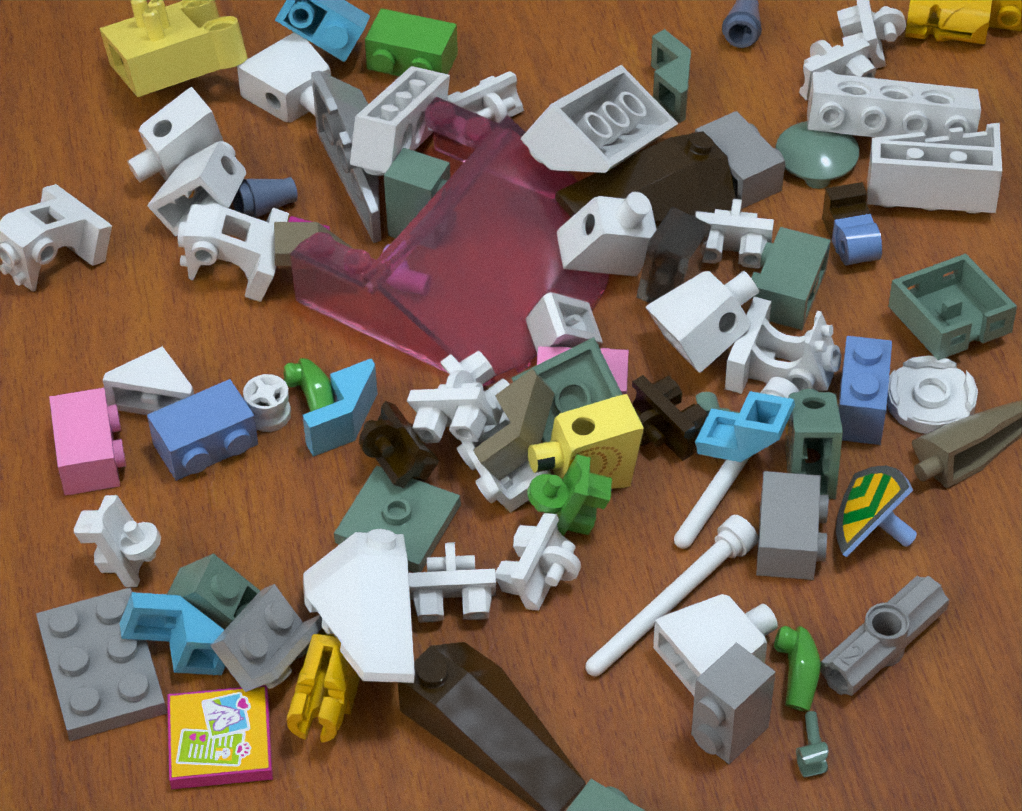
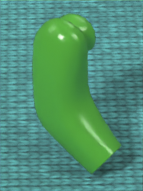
M300 358L298 363H287L284 366V381L288 387H301L310 412L335 403L332 385L328 376L314 362L307 358Z
M783 626L779 628L776 634L774 647L778 652L788 653L789 672L785 706L809 712L820 675V656L815 642L807 629L798 626L796 630H793L789 626Z

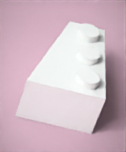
M987 124L986 131L963 134L964 130L962 127L950 128L948 136L925 138L924 132L872 138L867 177V204L880 205L887 208L900 206L922 208L930 211L943 209L965 211L974 214L980 212L996 213L1002 177L1000 124Z

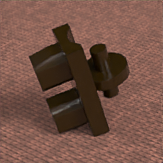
M644 375L633 380L632 387L637 393L632 405L644 427L640 446L652 442L656 447H660L665 443L682 461L692 456L694 440L697 439L706 418L709 416L708 413L699 404H692L680 411L676 405L682 402V391L670 376L651 383Z
M385 401L381 406V414L378 420H369L364 424V429L359 436V445L367 456L377 460L393 485L405 488L411 478L424 482L436 468L439 460L433 451L427 449L414 429H412L413 424L406 420L396 404Z

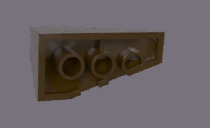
M704 131L670 137L632 155L606 173L597 172L557 191L554 198L566 213L573 217L595 197L604 196L626 199L630 193L639 192L650 201L656 228H667L669 221L688 222L690 229H694L696 211L714 213L715 209L732 211L733 199H736L727 155Z
M459 642L430 646L414 661V683L398 682L400 711L537 811H564L585 787L586 782L504 670L467 643Z

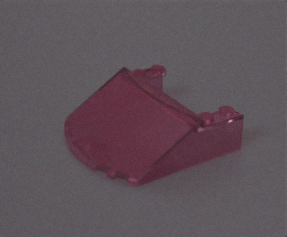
M435 97L425 110L426 125L433 130L434 148L440 153L463 162V164L377 260L371 258L365 250L352 249L335 241L330 234L324 232L315 233L299 243L290 253L295 298L299 303L446 373L448 372L442 367L441 361L450 354L460 363L477 351H480L489 361L496 374L495 376L513 368L519 373L530 367V360L537 356L525 318L544 295L552 292L588 302L593 311L607 288L609 274L563 269L557 231L571 217L554 198L557 191L578 182V180L568 171L549 170L545 164L535 160L530 154L529 148L521 140V137L526 132L508 115L500 123H497L439 97ZM495 376L485 382L483 386L495 383Z

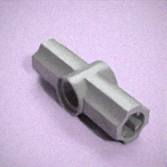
M916 576L887 603H880L871 607L866 613L865 622L821 661L820 672L827 680L828 686L840 695L848 694L852 696L883 667L893 666L898 663L904 655L905 647L947 610L949 599L944 594L941 585L929 576Z

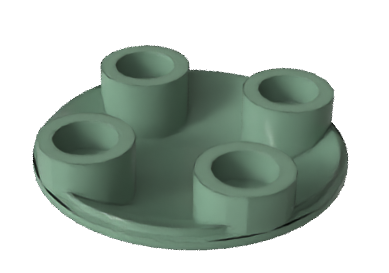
M808 121L787 128L779 136L776 143V149L784 157L785 169L793 175L805 179L808 186L817 189L825 188L830 184V180L840 178L849 173L856 166L859 158V146L852 135L808 130Z

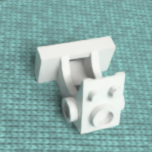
M57 184L44 187L40 203L17 209L6 214L0 220V258L3 261V264L0 265V271L4 275L9 273L13 276V280L18 286L23 284L32 292L36 291L41 265L51 262L56 256L58 248L62 246H67L92 266L105 262L112 225Z
M216 203L207 205L191 204L187 222L181 221L178 229V246L185 249V256L181 255L180 266L187 267L189 279L193 280L201 265H211L215 263L216 259L232 262L245 272L248 279L245 297L261 302L276 269L274 263V222H287L289 213L272 208L265 222ZM228 235L236 236L242 240L230 237Z
M754 297L747 312V317L751 322L750 329L735 341L727 359L725 389L742 394L748 378L767 383L772 377H781L793 383L799 391L808 388L816 391H827L834 372H837L841 365L840 348L834 344L831 337L833 335V326L827 325L822 312L817 311L812 330L807 331L801 337L786 335L776 330L769 323L771 301ZM776 357H778V358H782V359L789 360V361H793V362H783V361H777V360H775V359H776Z

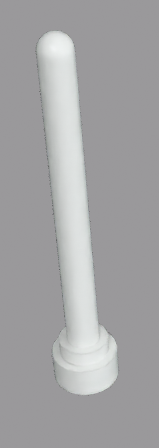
M781 377L769 379L761 391L763 394L788 398L789 394L793 392H799L793 383ZM749 458L742 462L725 460L675 534L674 542L677 547L686 549L692 545Z
M739 515L730 516L718 527L715 544L588 659L585 665L587 673L591 676H600L655 625L656 619L670 612L728 557L735 558L736 556L747 554L759 541L754 527Z

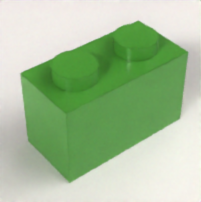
M381 8L365 38L367 69L401 76L407 69L414 66L448 74L458 55L457 24Z

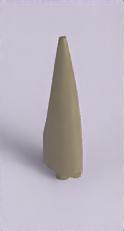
M1022 400L972 414L912 440V447L920 463L914 466L917 478L924 482L934 477L944 487L949 488L982 471L1002 451L1022 437Z

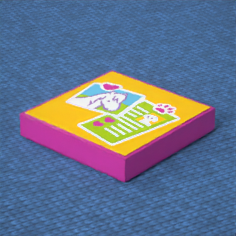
M266 685L247 692L242 687L167 694L169 781L171 789L273 779L269 694Z

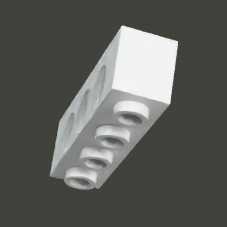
M411 66L355 116L350 165L362 167L368 174L382 176L389 169L402 148L415 151L444 122L450 75Z
M813 72L807 108L808 130L868 137L924 132L925 138L948 136L950 128L962 127L964 130L963 134L974 133L978 130L981 115L978 89Z

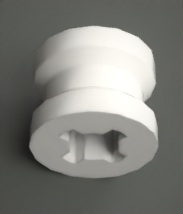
M272 374L259 375L247 382L243 390V399L255 416L256 430L273 432L287 425L291 418V406L288 401L289 390L286 382Z

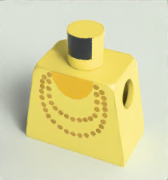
M627 394L560 413L554 419L550 442L534 444L528 447L530 467L534 473L553 470L555 475L563 479L578 454L591 458V473L612 478L611 489L631 486L644 427Z

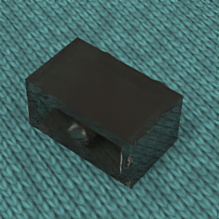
M672 207L648 242L636 297L651 303L700 273L712 225Z

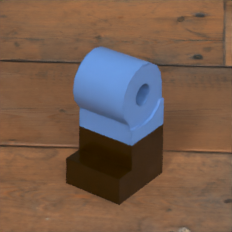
M863 182L825 188L822 220L836 253L839 254L845 266L880 260L882 256L881 234L866 203L867 192Z

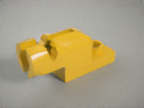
M910 0L905 37L926 39V37L932 34L936 41L940 42L954 40L985 45L988 27L1022 31V0Z
M323 628L318 634L312 635L286 720L290 731L299 738L306 740L312 720L318 717L319 723L323 725L320 735L321 742H328L336 736L337 730H339L342 724L344 713L351 714L360 677L340 652L341 642L336 635H327Z

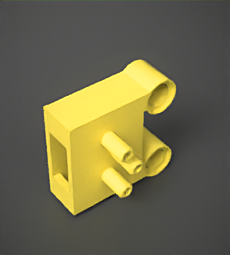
M131 0L135 17L99 28L111 67L137 97L220 69L236 67L248 58L237 18L234 16L219 17L215 0H182L166 7L163 0H151L148 4L147 0Z

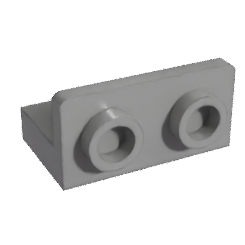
M273 584L262 589L210 646L245 692L262 685H266L270 689L283 682L291 674L292 669L289 665L295 659L307 653L312 635L317 634L322 629V617L319 615L302 622L276 585Z

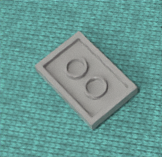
M131 587L36 613L70 741L167 714L165 701L147 641L121 639L119 623L130 598Z

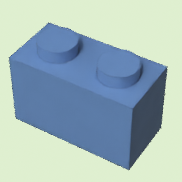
M855 336L846 337L838 403L843 430L842 441L881 445L887 408L892 350L891 340Z
M231 379L147 414L152 443L176 481L190 474L199 473L208 466L233 455L242 454L249 448L258 445L255 416Z

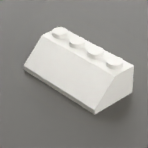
M620 65L550 104L521 137V140L529 148L532 157L538 162L545 164L549 170L606 173L673 130L678 123Z

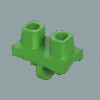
M577 454L563 479L558 475L541 474L536 476L529 484L527 490L529 501L538 512L557 514L559 519L557 527L562 536L565 535L567 530L589 535L595 524L597 508L605 509L610 501L612 478L591 473L590 457Z

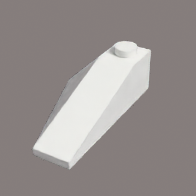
M374 529L368 533L355 532L303 573L305 606L310 612H318L322 617L321 627L327 635H336L341 642L340 652L362 681L414 683L415 670L408 562L404 535L395 534L385 529Z

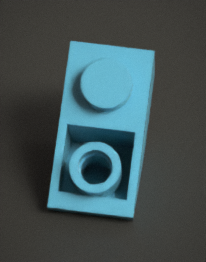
M286 0L275 21L345 62L363 33L370 15L345 0Z

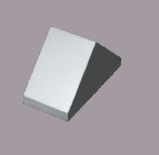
M550 292L539 300L525 318L537 355L538 346L573 348L593 337L598 345L603 343L590 304L585 301Z
M163 346L105 373L103 378L108 406L117 404L118 411L147 415L194 395L192 385Z

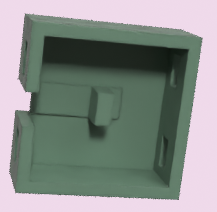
M967 254L892 280L888 305L937 360L967 350L971 341L975 340L985 343L1012 333L1017 305ZM953 271V274L943 277L944 274ZM915 285V288L909 290L907 289L908 287Z

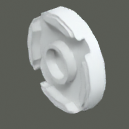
M930 355L914 357L903 362V367L899 368L896 372L894 370L890 374L887 406L889 412L901 425L915 432L927 434L946 424L974 414L978 389L970 373L966 370L965 374L962 370L958 369L957 363L947 358L937 360L934 356Z

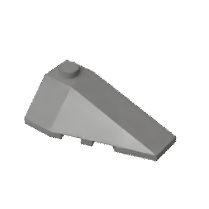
M319 70L311 72L317 134L373 243L381 241L379 176L366 173L362 167L350 165L355 116L368 105V102L360 89Z

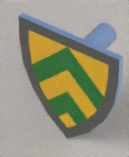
M887 465L874 466L854 473L843 496L836 524L838 545L845 557L877 526L881 527L904 547L909 546L915 540L917 532L893 512L913 491L909 480L897 468Z

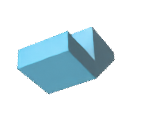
M372 358L331 373L330 380L335 403L302 415L306 445L313 457L355 441L378 394L376 369Z
M750 391L740 413L711 408L709 416L706 418L695 441L697 453L737 462L746 460L780 440L795 407L794 399Z
M131 592L119 623L121 639L169 642L174 673L222 675L225 665L210 645L224 631L223 628L180 595Z

